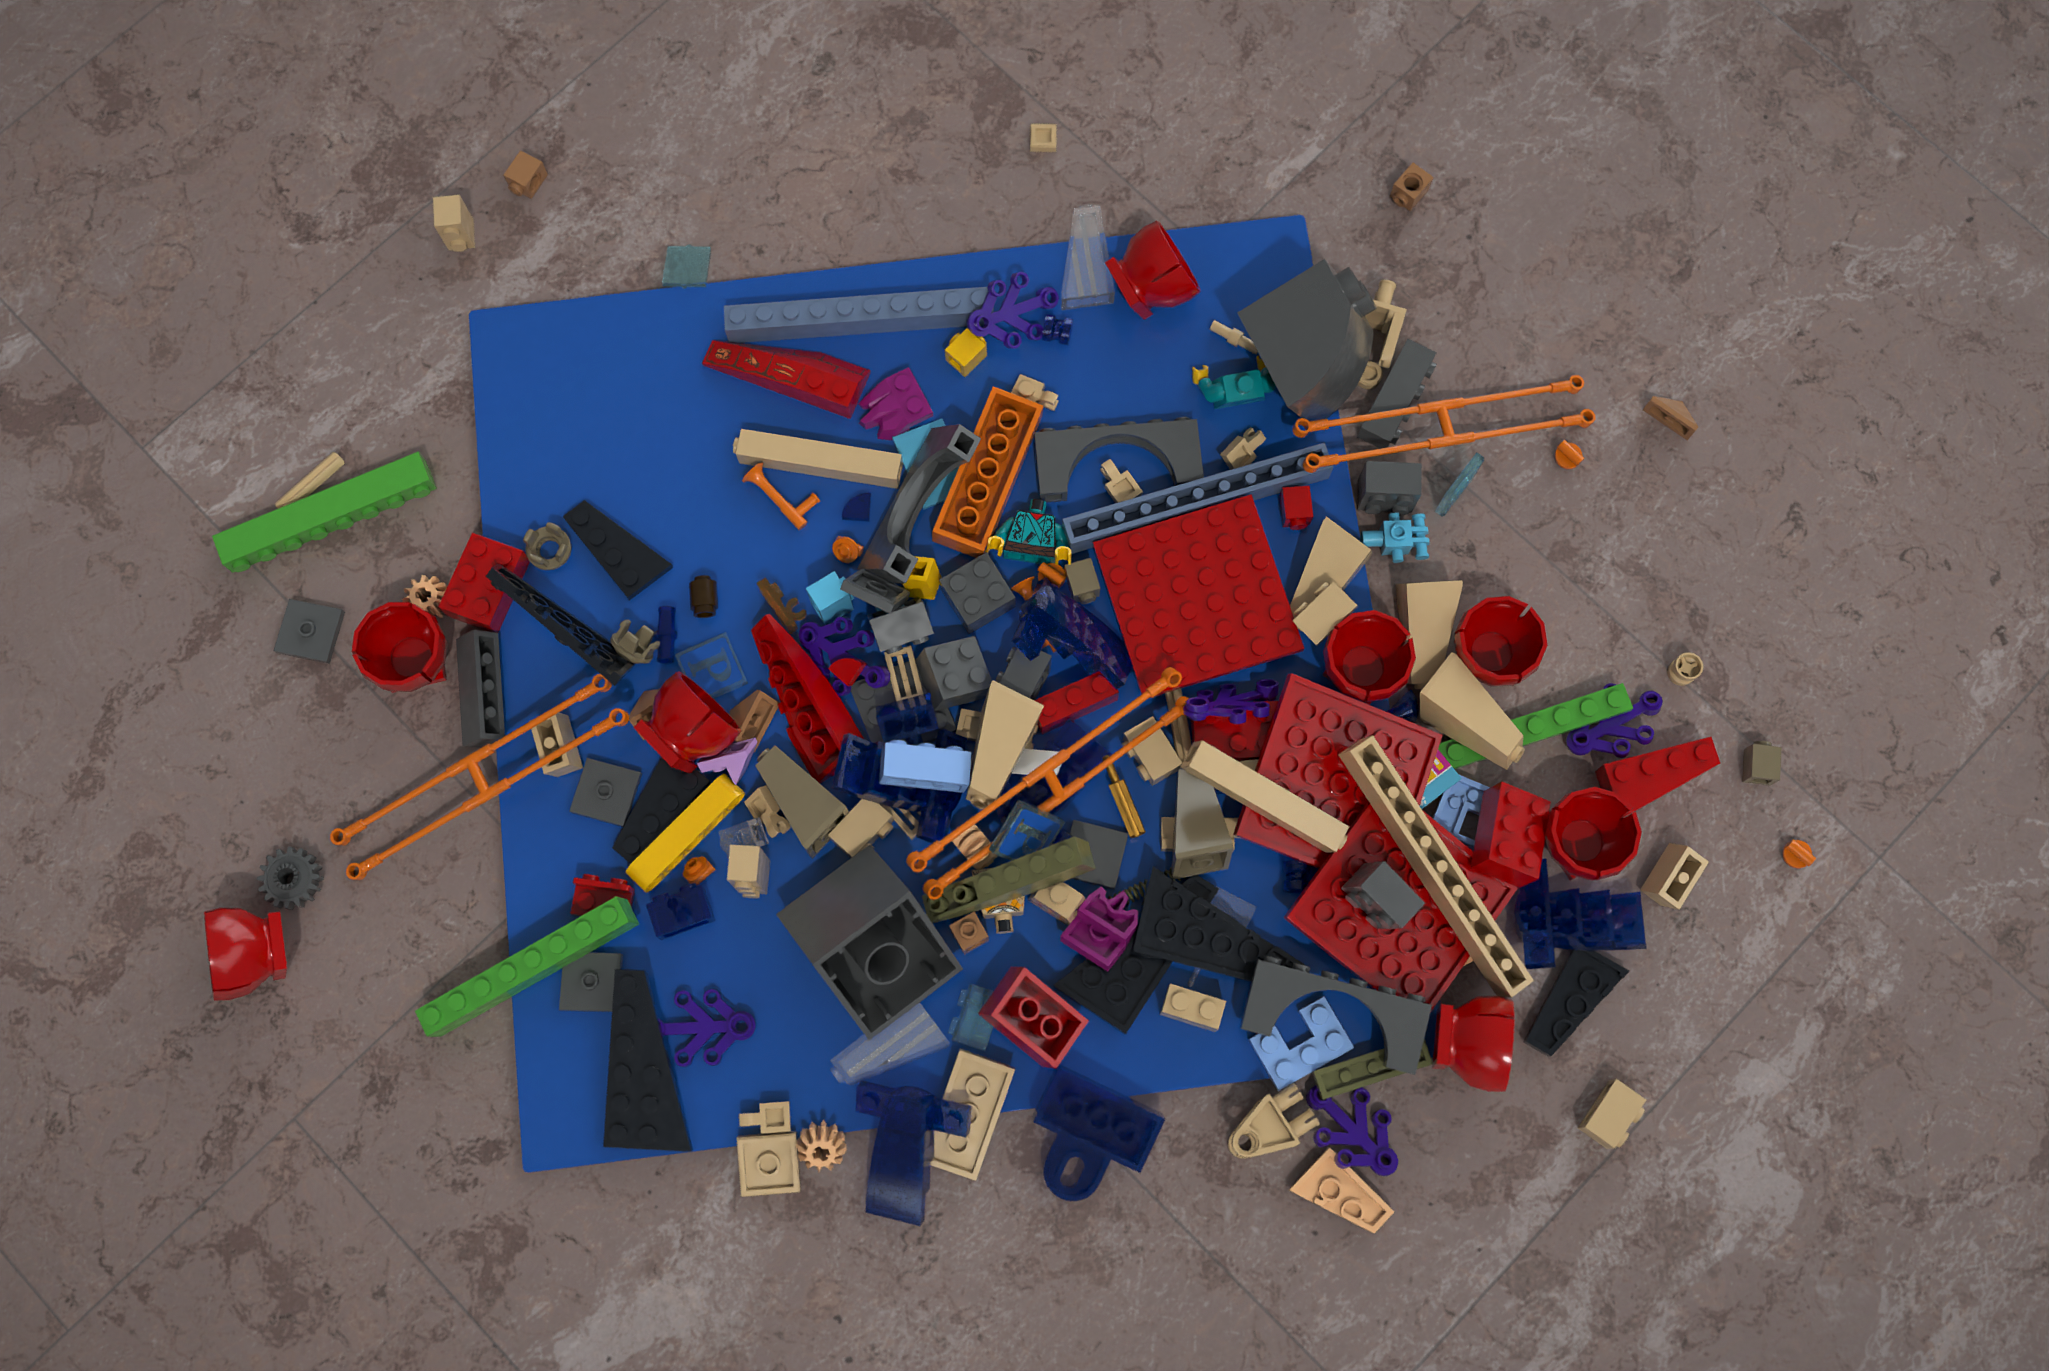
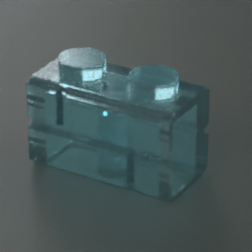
M969 984L968 990L962 989L957 1004L962 1009L959 1018L953 1017L948 1031L949 1034L953 1035L952 1042L986 1052L993 1026L978 1013L994 991L973 984Z

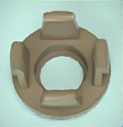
M547 522L546 527L539 528L536 531L529 529L523 539V542L526 543V555L529 561L538 569H557L564 565L570 557L572 550L571 541L567 534L556 524ZM547 541H554L559 545L556 557L552 559H545L540 554L541 546Z
M629 619L623 620L619 625L621 627L618 632L614 633L610 638L615 651L622 658L632 663H650L653 659L654 650L660 646L659 641L651 643L655 632L643 625L634 635L628 631L631 621Z

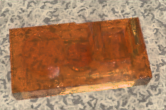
M766 577L757 582L760 593L789 634L798 630L794 620L800 621L804 619L807 613L805 609L798 613L792 611L793 607L799 604L797 598L790 599L785 608L780 599L784 595L775 582L770 584Z

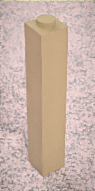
M741 429L739 438L736 437L733 444V453L736 454L739 464L756 466L763 462L764 468L895 489L899 488L903 468L902 454Z
M1193 742L1180 768L1324 852H1337L1338 849L1344 846L1349 826L1206 742Z

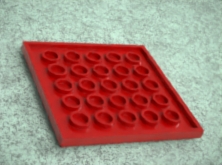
M1252 494L1093 542L1098 563L1141 695L1146 692V688L1161 678L1163 671L1168 667H1172L1180 672L1182 680L1178 686H1169L1156 696L1304 651V646L1297 625L1293 622L1294 617Z
M1291 673L1287 675L1255 772L1350 827L1367 804L1368 799L1338 754L1360 739L1373 735L1420 806L1443 735ZM1243 805L1233 833L1234 836L1318 869L1331 852H1324Z
M1368 801L1347 830V840L1344 846L1338 849L1337 852L1330 853L1283 918L1357 978L1368 982L1367 986L1371 989L1378 991L1380 985L1396 989V996L1407 998L1408 993L1426 997L1424 1003L1432 1005V1011L1470 955ZM1424 812L1495 921L1518 888L1471 869L1473 851ZM1385 861L1425 902L1402 929H1376L1366 920L1367 914L1360 907L1356 908L1347 901L1345 897L1347 894L1341 887L1364 863Z

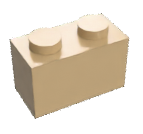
M461 196L433 197L434 227L448 250L461 252L468 248H475L474 219Z
M1334 581L1330 585L1326 582L1321 585L1314 593L1317 598L1309 605L1304 602L1293 613L1296 616L1293 622L1317 646L1335 628L1334 626L1347 618L1358 607Z
M557 713L531 729L540 759L575 739L569 716L562 713ZM577 747L542 767L544 774L560 777L583 768Z
M1150 717L1125 732L1122 747L1155 724L1156 720L1154 717ZM1161 728L1126 753L1129 758H1135L1139 765L1136 769L1144 782L1148 780L1152 786L1181 769L1182 762Z
M866 794L828 836L833 843L852 858L868 845L872 846L879 837L881 839L885 838L893 829L891 824L894 820L889 812L869 794Z
M1669 843L1640 891L1661 906L1680 910L1709 861L1689 846Z
M1170 984L1160 1015L1216 1032L1219 1029L1226 1001Z
M1618 1079L1609 1080L1578 1126V1129L1606 1149H1615L1616 1146L1621 1147L1629 1136V1133L1626 1131L1631 1123L1638 1122L1645 1111L1642 1106L1646 1099Z

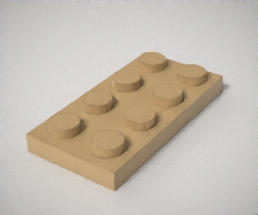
M960 1048L920 1162L976 1181L1015 1067Z

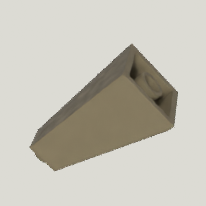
M774 745L771 750L767 748L757 758L758 763L755 766L802 846L813 859L830 841L829 833L843 820L849 811L842 802Z
M1179 769L1176 781L1172 879L1228 869L1234 847L1214 787L1189 772Z

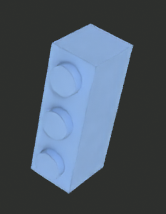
M902 740L886 742L881 751L879 784L964 793L970 782L971 752L963 751V748L957 746L942 749L935 748V745L930 743H921L915 746L907 745V742Z

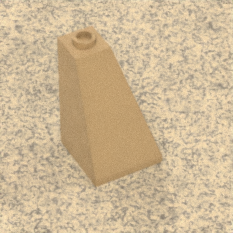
M1327 516L1322 522L1290 604L1292 614L1304 602L1309 605L1317 598L1314 595L1315 591L1325 582L1330 585L1334 581L1344 591L1372 556L1370 548Z
M1462 580L1396 584L1399 621L1411 634L1410 638L1413 637L1416 661L1408 683L1414 684V689H1423L1445 661L1463 587Z
M1451 652L1420 692V721L1507 770L1512 762L1517 763L1524 753L1523 734L1457 654Z
M994 680L990 684L981 710L970 772V782L966 794V799L979 809H984L999 798L1030 740L1044 708V705Z

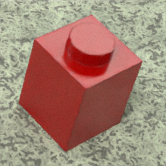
M1310 486L1282 488L1279 499L1283 528L1290 527L1292 530H1301L1310 526L1313 519Z

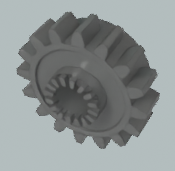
M288 847L287 853L277 849L276 858L268 855L266 857L269 862L268 866L260 865L259 867L265 871L264 875L257 877V880L264 882V885L258 888L259 892L267 893L264 900L270 903L274 902L273 906L281 909L284 906L288 910H293L294 905L300 908L305 907L304 902L307 900L313 902L315 900L313 897L315 892L321 891L319 881L324 880V877L319 875L322 865L314 864L317 858L312 854L307 855L308 851L300 848L297 851L293 847ZM294 873L295 879L290 884H287L288 876Z

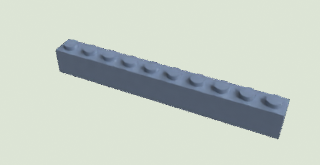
M988 287L724 306L725 332L729 342L746 343L967 326L969 315L973 311L981 309L988 293ZM982 318L979 320V325H984Z
M1321 443L1064 518L1062 520V528L1069 543L1071 554L1094 548L1093 542L1250 494H1252L1253 500L1281 493L1284 487L1305 486L1329 479L1334 468L1333 465L1320 467L1316 472L1309 473L1304 470L1302 464L1304 459L1311 453H1315L1318 456L1329 455L1326 445ZM1308 460L1310 465L1316 466L1313 461Z

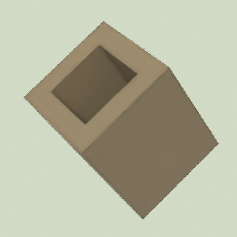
M1091 558L1064 566L1065 577L1073 603L1088 604L1100 596V585Z
M1756 741L1744 749L1742 782L1771 786L1780 781L1782 747L1772 746V743L1767 741Z

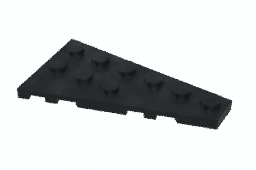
M501 564L493 566L486 575L491 581L492 586L505 592L551 631L558 642L571 648L614 686L635 666L636 663L627 661L615 651L611 641Z
M1154 866L1150 867L1131 949L1132 952L1249 982L1252 981L1256 960L1263 961L1265 955L1281 959V966L1292 968L1293 963L1306 966L1279 947L1261 938L1259 934L1244 927L1237 920L1205 899L1190 892L1177 881H1173Z
M1198 875L1191 876L1181 884L1184 888L1211 903L1219 890ZM1136 929L1126 949L1108 972L1089 959H1086L1053 985L1054 988L1125 1035L1172 963L1171 961L1132 952Z
M615 969L603 1147L691 1152L693 1147L688 1137L684 1113L682 1114L675 1078L662 1037L663 1032L654 1007L655 1002L647 971Z

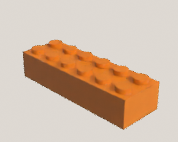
M992 387L974 430V434L980 437L981 440L969 463L959 466L933 528V542L975 558L986 553L988 539L996 531L1034 434L1042 419L1044 405L997 387Z

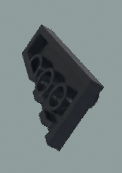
M585 500L562 516L629 601L673 568L671 563Z
M661 757L612 848L631 864L711 782L697 769L692 773H687L671 767Z
M1576 942L1523 1043L1551 1057L1572 1035L1582 1021L1594 1011V1008L1607 997L1617 983L1630 971L1584 944Z

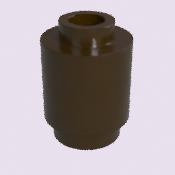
M696 576L694 581L689 583L690 609L693 611L694 617H713L718 609L717 582L711 580L710 576Z

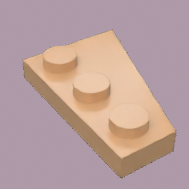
M1330 1147L1327 1148L1290 1187L1289 1191L1375 1234L1394 1211L1350 1167L1346 1169L1339 1168L1334 1160L1336 1153Z

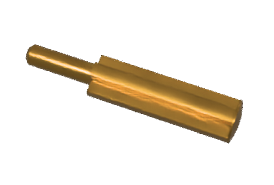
M1110 755L1103 756L1102 760L1104 761ZM1112 763L1106 768L1112 782L1108 786L1130 838L1139 837L1146 831L1125 780L1119 779Z

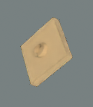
M796 1131L737 1136L741 1197L800 1192Z

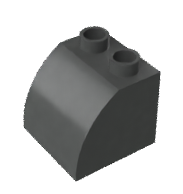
M1323 259L1237 312L1287 407L1301 418H1305L1308 421L1327 419L1341 407L1358 385L1368 363L1374 331L1365 315L1374 311L1377 307L1362 281L1357 280L1349 266L1337 273Z
M868 845L776 914L869 1041L963 970L910 890L871 845Z

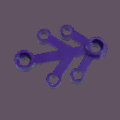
M1024 272L1012 274L1010 278L1011 284L998 311L993 313L991 312L996 299L1005 294L1006 285L1001 280H993L988 284V293L981 309L973 311L967 320L968 329L973 335L983 337L989 334L1003 342L1004 346L1009 349L1018 348L1021 345V336L1016 332L1007 333L995 325L998 322L1004 321L1025 333L1030 340H1039L1043 337L1044 329L1040 324H1030L1017 315L1039 307L1041 309H1052L1057 305L1059 296L1054 288L1045 287L1040 288L1034 298L1014 304L1021 288H1025L1029 283V277ZM1018 276H1021L1022 278L1021 285H1019L1017 282ZM995 284L999 285L1000 289L998 293H996L994 290ZM1049 293H1050V295H1051V302H1050V303H1049L1048 300H1047V295H1048ZM981 318L984 321L983 328H981L979 325V320ZM1034 327L1037 330V335L1035 337L1032 334V330ZM1011 336H1013L1015 339L1013 345H1011L1010 343Z
M838 617L834 623L820 626L816 622H807L799 630L801 645L809 649L813 662L822 671L827 680L829 679L830 671L824 665L821 649L828 653L830 663L833 664L835 661L843 658L858 659L847 651L858 647H870L874 643V635L869 630L859 631L856 636L836 643L826 638L835 633H849L853 627L852 620L849 617ZM842 621H844L846 625L844 630L841 628ZM809 632L813 635L812 640L809 638ZM864 634L867 636L866 643L862 641V637ZM867 664L861 672L867 684L872 688H883L890 682V672L885 666L871 667ZM874 672L877 674L876 682L873 679ZM834 675L835 681L832 687L837 695H848L851 691V686L845 685ZM840 683L844 685L843 692L839 689Z
M1261 679L1256 682V690L1236 695V685L1222 684L1220 685V693L1216 701H1213V691L1199 690L1197 691V697L1186 701L1183 713L1194 721L1204 720L1209 715L1229 717V722L1233 724L1246 722V710H1252V715L1255 717H1267L1270 714L1269 703L1247 701L1255 699L1274 701L1279 694V682L1273 679Z
M1606 684L1603 689L1615 686L1616 684ZM1655 691L1644 692L1639 702L1632 705L1634 708L1632 711L1600 721L1599 725L1590 730L1589 725L1570 731L1566 739L1568 749L1573 754L1580 756L1596 750L1614 754L1618 758L1627 757L1631 745L1626 739L1636 740L1640 744L1647 745L1653 740L1654 730L1647 725L1640 726L1638 729L1621 725L1642 713L1648 716L1658 714L1663 703L1662 697ZM1646 699H1653L1656 702L1649 703ZM1646 732L1650 737L1644 738L1640 733ZM1606 734L1626 739H1617L1612 743L1598 738ZM1577 738H1582V739H1585L1586 742H1585V743H1579V742H1577L1576 739H1577ZM1619 745L1624 746L1626 750L1619 751L1616 747Z
M710 989L703 995L704 1003L709 1007L715 1008L727 1021H714L693 1001V997L689 992L682 990L676 993L674 1002L676 1006L685 1009L698 1022L663 1023L660 1019H658V1022L663 1032L662 1037L664 1035L697 1034L684 1049L678 1050L674 1056L675 1063L678 1066L688 1067L693 1062V1056L715 1033H726L714 1048L707 1049L703 1055L705 1063L711 1066L718 1065L722 1060L724 1052L736 1040L744 1041L754 1034L756 1029L755 1019L745 1011L735 1012L722 1000L721 994L718 991ZM711 993L717 995V1001L713 1004H710L707 1000ZM686 994L688 1002L685 1005H680L679 997ZM745 1021L747 1024L746 1029L742 1032L738 1031L737 1023ZM712 1051L718 1054L715 1062L708 1060V1055ZM687 1053L689 1056L688 1061L684 1064L680 1063V1054Z
M1316 1085L1307 1092L1306 1102L1309 1107L1314 1110L1324 1109L1346 1132H1331L1328 1128H1320L1313 1135L1315 1144L1319 1147H1326L1328 1145L1360 1146L1367 1153L1353 1154L1348 1149L1339 1151L1334 1158L1339 1168L1346 1169L1350 1166L1370 1167L1373 1172L1380 1176H1389L1396 1171L1398 1157L1389 1148L1387 1126L1391 1123L1392 1118L1387 1110L1380 1109L1371 1118L1372 1124L1376 1127V1144L1368 1137L1366 1104L1370 1101V1094L1366 1089L1358 1088L1350 1096V1100L1354 1105L1355 1123L1331 1100L1332 1097L1324 1101L1319 1100ZM1357 1093L1363 1095L1364 1102L1357 1100ZM1378 1114L1384 1116V1124L1378 1121ZM1320 1133H1324L1327 1136V1142L1320 1140ZM1341 1154L1348 1157V1164L1341 1161ZM1381 1156H1385L1388 1159V1165L1382 1164Z

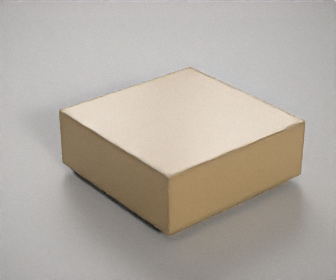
M1031 124L1030 152H1056V124Z

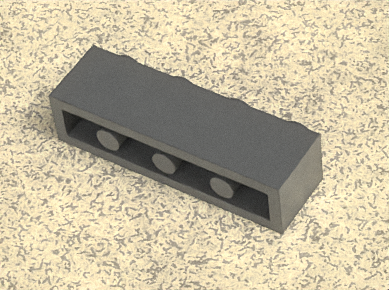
M1407 339L1368 414L1411 407L1410 404L1413 398L1419 400L1425 388V385L1421 384L1424 377L1430 378L1437 365L1432 362L1437 352ZM1411 414L1364 421L1357 438L1378 448H1386L1390 443L1395 445L1403 431L1398 428L1401 421L1407 423Z
M472 630L456 639L462 746L482 748L488 743L492 744L505 736L498 633Z

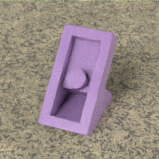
M756 738L732 743L717 755L701 758L697 762L701 773L711 770L719 772L727 768L733 783L737 785L747 770L757 745Z

